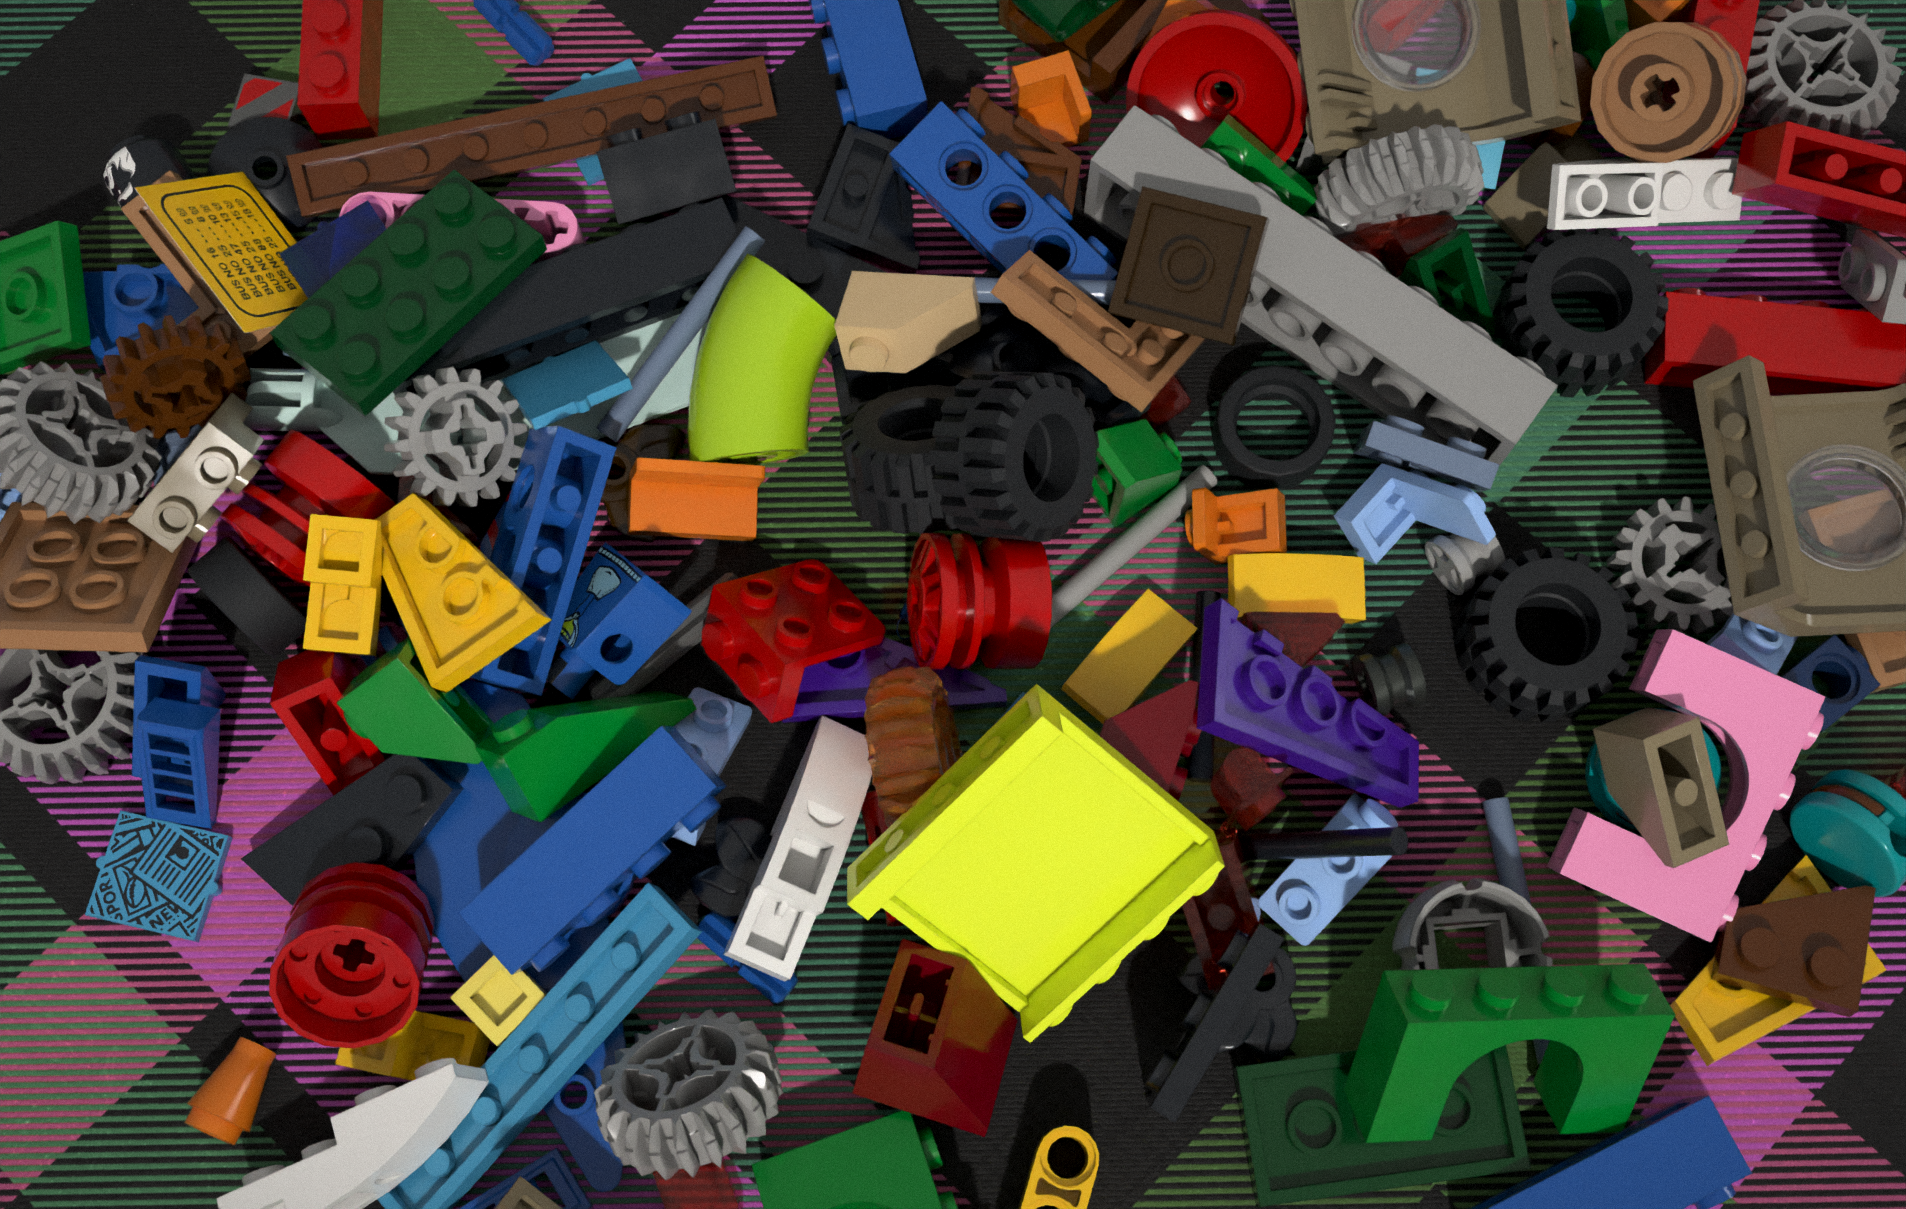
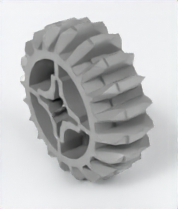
M1794 0L1789 2L1785 8L1777 4L1755 24L1746 72L1744 105L1749 106V109L1745 113L1744 123L1759 121L1764 126L1763 128L1789 121L1863 140L1871 130H1876L1887 117L1886 113L1896 101L1899 90L1895 85L1899 81L1902 69L1891 63L1895 60L1898 48L1881 44L1886 28L1871 30L1866 25L1869 12L1857 17L1849 14L1847 0L1836 5L1834 9L1829 8L1826 0H1813L1810 5L1804 0ZM1817 69H1821L1822 73L1819 74L1812 83H1808L1807 79L1811 77Z
M1433 124L1426 129H1421L1418 126H1413L1405 132L1395 133L1392 131L1384 138L1378 140L1370 139L1368 144L1360 148L1349 149L1346 157L1334 159L1329 164V169L1324 170L1318 176V184L1314 187V191L1317 197L1315 206L1319 219L1331 230L1333 237L1347 246L1358 244L1359 246L1366 247L1377 242L1385 245L1391 240L1400 238L1405 240L1410 235L1419 232L1426 233L1427 229L1435 225L1446 224L1449 217L1462 214L1466 210V206L1473 204L1479 198V192L1485 187L1482 177L1481 159L1476 145L1472 144L1469 133L1461 132L1459 127L1448 126L1443 128L1442 125Z
M40 361L30 370L18 367L7 379L1 380L0 473L2 474L0 476V489L15 488L22 494L21 506L32 501L43 505L47 519L59 511H64L74 524L87 515L98 523L111 516L112 513L121 516L125 510L132 507L138 498L144 497L153 483L151 479L159 469L158 463L162 456L155 449L158 447L160 439L153 438L152 432L145 427L136 433L130 431L126 418L115 419L109 401L106 400L102 384L95 379L92 369L83 375H79L73 371L67 362L53 370L50 366Z
M6 649L0 656V762L10 763L9 767L12 768V772L25 778L35 775L36 779L41 782L57 784L61 776L64 780L71 783H83L87 769L97 775L108 774L107 756L110 754L121 760L131 758L129 749L124 742L130 735L133 737L135 660L140 655L148 656L144 652L86 651L97 653L102 661L90 667L83 663L72 668L63 662L61 656L84 651ZM57 726L67 731L70 739L54 744H38L30 732L39 727L50 729Z
M711 1008L702 1013L698 1018H691L686 1012H683L676 1022L665 1025L659 1020L658 1029L647 1035L634 1033L635 1044L631 1048H620L614 1051L615 1064L609 1065L600 1071L602 1084L594 1091L596 1112L599 1117L597 1124L604 1140L609 1142L613 1154L619 1157L623 1166H634L641 1176L658 1171L665 1181L670 1179L679 1169H685L694 1178L702 1165L713 1162L721 1168L722 1157L732 1151L746 1154V1140L749 1137L766 1135L765 1121L779 1114L777 1101L778 1097L783 1093L781 1086L782 1076L778 1068L779 1062L772 1044L767 1042L765 1035H762V1032L757 1030L753 1020L741 1022L735 1012L726 1013L718 1018Z

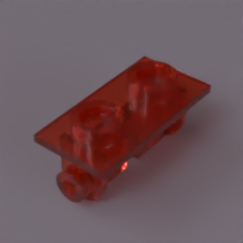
M1245 747L1232 750L1214 774L1210 784L1213 797L1229 816L1219 828L1220 831L1225 833L1235 824L1239 823L1246 832L1276 809V805L1287 797L1280 787L1293 774L1294 771L1291 767H1288L1276 776L1256 751Z

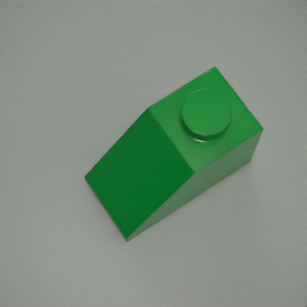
M1146 419L1095 432L1098 433L1099 448L1096 449V461L1099 462L1098 474L1094 476L1092 482L1094 489L1092 497L1114 528L1163 498L1177 486L1182 472V467L1180 466L1182 457L1172 439L1164 432L1157 434Z
M409 637L355 676L337 701V705L343 710L344 717L351 729L359 736L370 739L382 753L479 764L482 762V759L474 746L492 735L491 727L494 722L460 685H457L447 693L430 686Z

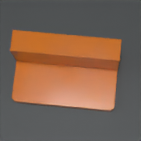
M637 458L629 472L627 534L753 541L756 538L758 487L765 480V466Z

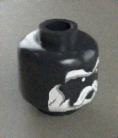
M148 135L132 136L118 143L110 151L109 161L103 174L106 186L120 208L139 195L134 187L151 185L169 170L179 174L183 180L196 178L174 144L166 139L153 138Z

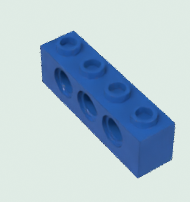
M940 101L889 153L893 169L1001 274L1007 271L1029 250L1036 254L1040 248L1046 245H1057L1063 248L1069 256L1067 265L1057 271L1064 278L1117 280L1118 272L1112 267L1117 260L1110 250L1094 236L1091 235L1085 241L1068 225L1073 220V217L1064 205L1050 193H1047L1043 198L1035 193L1025 183L1029 178L1025 168L1005 150L997 156L981 140L986 135L984 129L964 109L959 108L954 114ZM960 161L973 162L982 171L980 177L974 183L967 186L953 183L948 178V172L954 164ZM1003 203H1014L1023 209L1025 218L1018 226L1005 229L997 226L992 221L991 214L997 206Z
M558 425L543 427L536 431L535 429H530L490 561L552 620L469 678L512 691L542 696L617 447Z

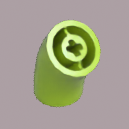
M748 253L725 286L708 321L696 357L689 393L687 426L689 461L759 465L796 458L809 452L808 415L812 389L820 364L837 335L834 326L836 319L789 279Z

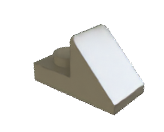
M1578 131L1575 132L1573 137L1553 147L1545 142L1488 199L1483 209L1522 250H1525L1550 230L1547 229L1552 164L1601 160L1605 158Z

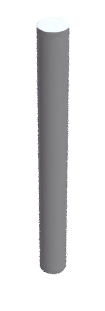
M1200 465L1053 592L1050 628L1192 506L1193 489L1206 487L1210 490L1217 484L1215 475L1206 466Z

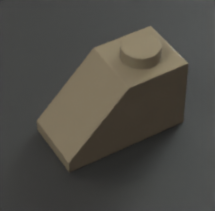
M1647 707L1593 729L1608 792L1665 866L1676 868L1729 845L1702 726L1698 716Z

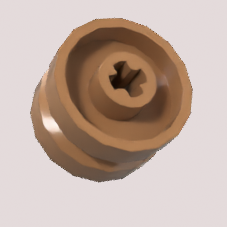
M1653 22L1627 32L1605 52L1592 78L1590 107L1598 131L1616 151L1639 162L1669 163L1709 149L1731 130L1744 106L1746 75L1739 53L1721 33L1695 22ZM1676 80L1680 91L1671 95L1676 102L1671 104L1662 98L1661 88L1666 81Z

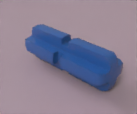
M473 0L474 7L499 33L506 35L505 39L530 65L539 66L545 59L553 55L555 48L551 37L527 12L519 10L520 5L515 0Z
M712 911L708 913L698 925L702 933L697 938L731 968L737 965L740 968L738 974L772 1003L779 1004L798 982L795 973L793 972L790 980L784 982L723 955L736 923Z

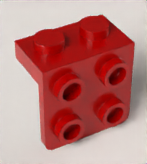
M808 559L713 585L706 622L702 629L701 645L707 655L713 661H716L735 682L743 696L751 701L770 723H774L793 716L805 667L879 645L883 641L886 628L823 562Z

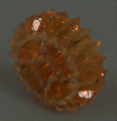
M908 666L892 669L887 674L872 678L865 696L867 708L864 713L867 733L864 737L868 744V762L871 765L873 775L872 785L876 788L878 807L883 810L885 825L888 828L903 813L908 812L915 806L919 798L963 756L959 741V730L954 720V709L949 704L948 692L943 688L941 678L929 666L920 668Z

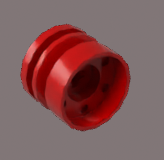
M290 429L264 461V465L269 472L283 485L280 491L275 495L260 486L248 483L243 488L242 493L263 510L260 516L256 518L239 506L230 503L221 514V518L233 527L245 544L244 546L257 557L296 584L300 583L310 587V582L303 581L311 514L376 520L396 504L378 487L339 457L302 433Z
M922 533L915 543L910 563L907 589L910 640L914 657L920 668L944 669L949 662L952 668L969 669L976 660L978 653L986 668L1034 669L1041 662L1048 644L1052 618L1050 568L1042 542L985 537L978 551L977 544L970 534H953L949 540L945 533Z
M358 862L328 868L308 881L293 904L290 918L285 926L284 936L279 943L270 968L269 994L279 1017L300 1036L324 1046L352 1049L383 1042L404 1028L418 1005L424 969L428 963V956L433 941L435 917L427 896L409 877L384 865Z

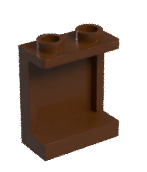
M999 0L998 23L1043 57L1069 50L1082 86L1107 104L1128 81L1133 64L1141 52L1140 48L1152 30L1167 0H1119L1062 42L1054 41L1023 13L1012 0Z

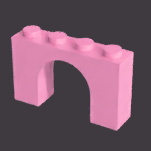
M1674 629L1656 630L1629 689L1684 714L1698 716L1700 722L1710 729L1721 743L1726 753L1730 770L1729 789L1721 808L1729 845L1676 868H1671L1664 865L1643 837L1574 807L1547 867L1686 932L1712 942L1716 931L1721 932L1726 922H1732L1736 914L1739 897L1734 893L1744 871L1753 870L1764 854L1767 836L1762 833L1773 809L1776 811L1780 810L1791 796L1796 780L1791 770L1801 749H1809L1816 741L1822 729L1824 715L1819 713V710L1825 700V696Z

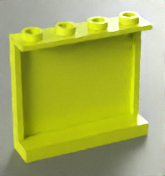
M1036 684L847 868V905L867 920L880 908H883L937 950L967 959L997 996L1020 1012L1023 1038L1031 1043L1049 1026L1053 1027L1060 1024L1068 1016L1074 1003L1095 984H1101L1110 979L1117 971L1121 960L1142 941L1151 940L1156 937L1166 926L1169 917L1192 896H1199L1206 892L1215 882L1218 873L1225 865L1215 833L1210 827Z

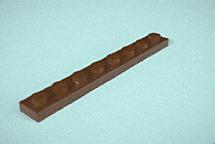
M764 56L287 155L286 158L302 217L309 218L341 211L342 206L347 200L358 193H426L453 170H456L473 183L597 156V151L608 149L605 138L607 136L635 128H641L644 138L667 132L665 120L696 111L700 112L702 122L716 119L718 130L774 119L777 117Z

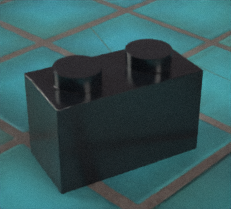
M696 111L665 120L667 132L644 138L641 128H635L605 137L608 149L597 151L596 153L618 224L736 191L716 119L702 122L700 112Z

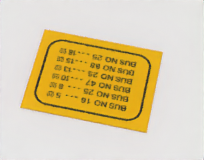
M244 172L134 187L244 333L278 326L327 282Z

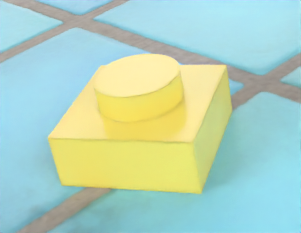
M493 955L450 998L499 1047L547 995V992L525 970L511 975Z

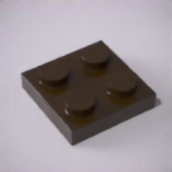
M1142 186L1108 313L1234 346L1270 220L1265 216Z

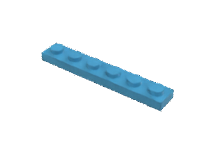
M648 882L480 1067L486 1069L489 1082L470 1112L449 1138L417 1170L391 1191L377 1199L385 1209H452L702 933L697 925L660 887Z

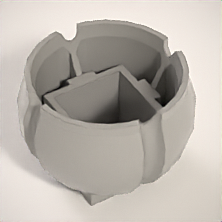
M1482 878L1469 880L1466 887L1463 886L1462 882L1459 883L1452 879L1422 892L1408 905L1398 921L1392 941V952L1399 955L1402 959V966L1398 970L1439 969L1434 930L1484 927L1489 968L1552 966V958L1545 956L1541 951L1542 944L1550 936L1538 912L1525 898L1511 889Z

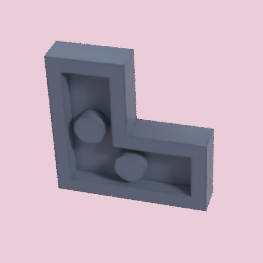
M1388 415L1386 421H1373L1361 431L1354 450V454L1408 472L1410 470L1422 471L1479 492L1491 489L1500 465L1483 459L1487 449L1478 444L1456 437H1449L1445 446L1423 438L1422 434L1425 427L1392 415Z

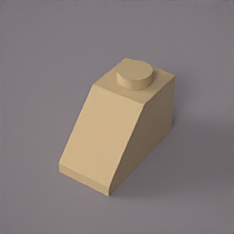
M852 271L834 325L845 369L867 372L907 373L979 332L982 319L975 278Z

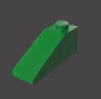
M655 691L528 710L521 709L511 712L495 722L491 727L492 735L474 747L511 811L541 823L615 769L661 725L674 726L697 708L691 698L663 691Z

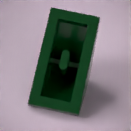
M1460 227L1409 258L1399 278L1401 282L1407 286H1417L1424 289L1436 299L1440 308L1460 321H1469L1477 324L1490 335L1491 339L1495 337L1494 320L1468 230Z

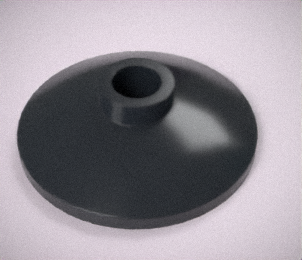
M277 117L253 118L232 127L219 139L209 158L207 177L244 172L289 233H295L308 226L318 216L302 217L286 156L321 149L323 146L312 133L295 122ZM263 162H273L277 165L276 175L269 180H262L256 177V169Z

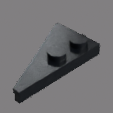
M726 194L717 198H723L738 234L747 226L765 240V243L754 257L789 279L835 319H837L852 271L887 273L815 237L808 236L805 232ZM837 335L824 356L831 366V359L841 353Z

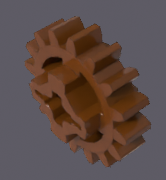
M172 315L164 316L162 328L154 331L149 325L142 322L137 325L140 334L138 339L133 341L119 336L115 341L120 355H104L102 360L107 374L100 376V381L115 419L126 418L130 431L134 433L149 425L153 438L160 439L168 429L176 428L180 438H188L190 426L199 424L203 428L231 393H234L242 400H246L247 392L243 383L251 380V375L237 338H227L223 325L219 323L205 331L200 317L194 315L187 321L185 326H177Z

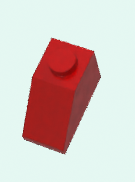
M306 650L278 663L270 705L334 796L391 757L392 754L382 753L370 739H365L356 734L348 725L343 710L337 705V701L352 679L360 673L349 655L346 653Z

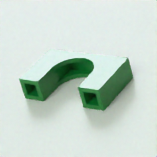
M1645 964L1384 970L1344 1087V1092L1366 1143L1432 1140L1449 1092L1456 1079L1469 1065L1483 1055L1504 1045L1524 1040L1545 1039L1550 1041L1533 1084L1559 1134L1622 1132L1676 1014Z
M903 1110L751 1164L764 1209H958L952 1190L938 1194L931 1170L943 1166L931 1127L928 1126L917 1130L912 1114Z

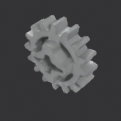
M454 367L436 369L435 380L429 374L412 379L417 395L411 392L397 393L394 399L404 412L402 416L385 417L384 422L391 429L398 431L397 440L384 444L386 452L400 453L403 461L392 471L395 477L413 475L415 480L412 483L410 493L418 496H427L433 491V505L451 506L453 501L456 500L459 507L477 506L478 494L483 499H496L499 497L500 492L496 480L502 482L514 481L516 473L508 464L510 459L521 458L524 450L520 446L514 445V436L528 431L527 424L512 423L509 416L519 407L517 399L500 401L497 397L501 392L503 383L499 380L486 381L480 386L481 375L480 370L477 369L462 370L459 377ZM474 403L480 407L487 419L475 410ZM429 409L430 416L420 429L423 417ZM461 430L463 442L452 445L450 433ZM490 452V455H489V457H488V460L486 461V463H485V465H484V459L486 458V456H487L488 453ZM424 455L438 464L440 474L429 465Z
M1683 497L1671 510L1670 505L1662 498L1657 500L1648 509V513L1642 509L1635 512L1626 521L1629 528L1623 527L1614 536L1612 542L1621 550L1616 551L1607 559V566L1615 570H1621L1622 576L1613 582L1611 587L1616 591L1624 586L1632 597L1624 607L1625 612H1634L1640 607L1647 612L1644 627L1652 629L1660 621L1665 620L1667 621L1668 629H1674L1682 633L1690 624L1696 635H1699L1714 626L1713 620L1722 624L1734 613L1718 523L1713 520L1716 515L1715 505L1710 503L1700 513L1693 512L1691 498ZM1688 556L1693 557V561L1685 566L1686 571L1683 573L1679 571L1671 578L1667 576V573L1675 567L1674 563L1676 561L1682 562ZM1642 561L1645 563V573L1643 570ZM1672 600H1679L1681 603H1677Z

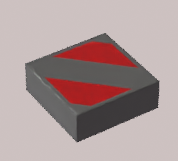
M244 73L228 127L231 129L239 123L259 117H277L298 124L302 113L297 105L298 83Z

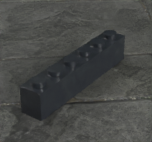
M723 198L708 203L689 204L680 209L677 214L648 224L636 223L630 225L615 236L592 244L582 243L573 245L563 251L561 255L530 265L393 391L394 395L396 396L397 393L411 392L417 395L412 379L429 374L435 380L436 369L450 367L455 368L458 377L462 370H480L481 386L486 381L500 380L542 363L547 357H556L594 340L602 343L680 314L739 235Z

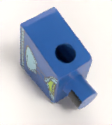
M605 542L575 583L559 636V640L565 645V648L552 662L546 680L571 699L575 698L596 670L615 685H623L687 619L692 610Z

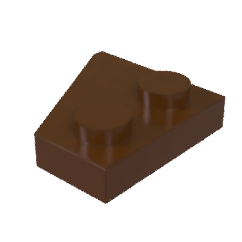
M971 87L967 112L984 129L986 135L981 140L997 156L1003 150L1010 153L1028 172L1029 178L1025 183L1041 198L1047 193L1053 195L1073 217L1082 158L1061 143L1051 142L1043 137L1039 128L1019 115L1016 118L991 101L990 95L983 89ZM960 161L955 184L967 186L974 183L980 177L981 169L973 162ZM1003 203L993 210L994 212L1025 216L1023 209L1014 203Z
M1865 885L1737 908L1732 922L1727 921L1724 929L1721 932L1719 931L1711 980L1851 1017L1859 1010L1876 888Z

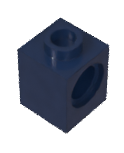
M1837 635L1831 636L1810 649L1778 675L1816 693L1818 692L1813 685L1812 674L1820 676L1827 683L1830 697H1825L1819 713L1824 715V722L1820 733L1881 685L1869 672V665L1863 655L1852 646L1844 644Z

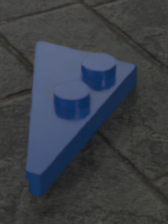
M138 264L117 265V271L83 272L91 339L90 349L98 367L105 373L106 370L102 361L104 355H120L115 341L119 336L135 341L140 337L138 324L144 322L153 331L162 328L164 316L172 315L176 325H178L199 308L165 264H160L153 268H143Z

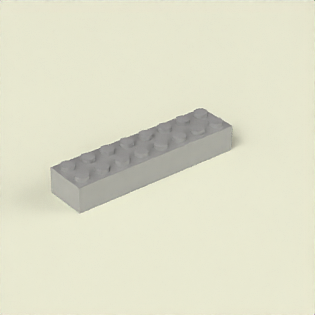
M1134 105L1090 160L1083 216L1125 244H1127L1142 186L1268 217L1270 221L1241 322L1385 420L1388 415H1392L1425 427L1422 434L1423 438L1445 446L1449 437H1456L1478 444L1487 449L1483 459L1501 464L1558 386L1546 378L1544 371L1536 363L1524 357H1514L1493 343L1490 335L1483 328L1469 321H1460L1440 308L1436 299L1430 293L1417 286H1407L1386 272L1383 264L1376 257L1364 251H1354L1333 237L1331 230L1323 222L1314 217H1303L1281 202L1279 196L1270 187L1260 182H1250L1232 170L1227 161L1217 152L1208 148L1200 149L1179 135L1175 126L1160 115H1149Z

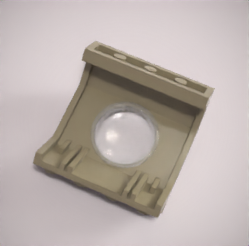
M1289 0L1292 14L1298 22L1301 50L1298 53L1297 63L1299 73L1306 83L1309 112L1306 115V130L1310 141L1314 145L1315 154L1322 155L1323 164L1331 163L1334 159L1346 157L1349 149L1360 148L1368 144L1370 139L1378 140L1384 138L1392 131L1395 133L1405 132L1413 126H1418L1421 129H1426L1433 124L1442 125L1443 128L1448 126L1459 127L1461 132L1469 133L1473 145H1483L1581 121L1566 0Z
M1750 355L1693 380L1734 615L1790 637L1906 631V383L1878 391L1770 396L1764 362Z

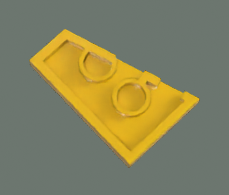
M412 493L376 519L381 521L382 575L432 688L445 693L449 692L552 620L428 500Z
M1805 855L1761 904L1831 892L1832 890L1809 857ZM1869 944L1862 984L1874 979L1887 970ZM1715 955L1670 1005L1676 1014V1019L1706 1066L1817 1009L1711 980Z

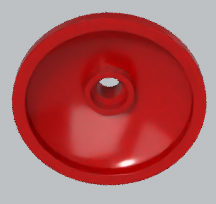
M1210 9L1189 13L1171 21L1157 31L1136 58L1129 75L1126 91L1127 114L1135 105L1149 115H1160L1175 126L1179 135L1199 148L1229 114L1284 162L1290 158L1304 132L1309 105L1306 83L1298 69V57L1287 41L1273 28L1259 19L1244 13L1223 9ZM1220 81L1229 83L1234 90V95L1232 97L1220 96L1215 90V83Z

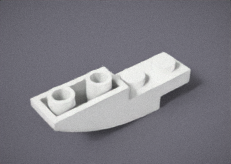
M1633 158L1552 164L1547 229L1658 226V223L1740 220L1742 197L1732 195L1739 158H1682L1669 163L1639 162Z
M823 715L819 718L770 833L773 836L723 955L784 982L791 979L817 915L824 911L848 849L869 787L880 746L879 741Z
M445 1058L419 1067L414 1072L416 1079L396 1088L394 1085H385L359 1094L354 1099L355 1107L330 1117L335 1135L334 1139L324 1140L306 1147L301 1151L303 1160L288 1167L272 1165L246 1174L242 1177L243 1187L216 1198L218 1208L363 1209L391 1191L417 1170L449 1138L470 1112L488 1084L489 1080L486 1069L457 1064L456 1059Z

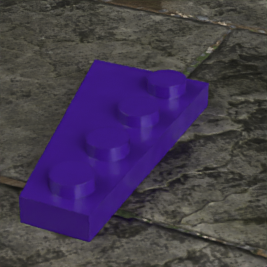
M1222 598L1204 607L1197 729L1399 808L1418 802V740L1360 698L1349 702L1337 693L1331 684L1332 678L1316 666L1312 665L1304 669L1282 653L1284 643L1265 629L1256 633L1237 621L1239 611Z

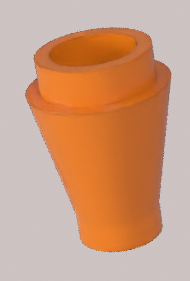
M239 1037L233 1050L187 1102L192 1109L184 1123L235 1146L242 1131L250 1133L269 1068L277 1054L260 1044Z

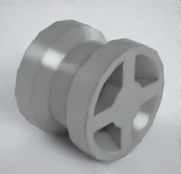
M1453 533L1449 536L1437 535L1425 544V554L1434 574L1455 595H1463L1475 585L1476 578L1481 575H1491L1499 565L1505 562L1502 547L1496 536L1488 545Z

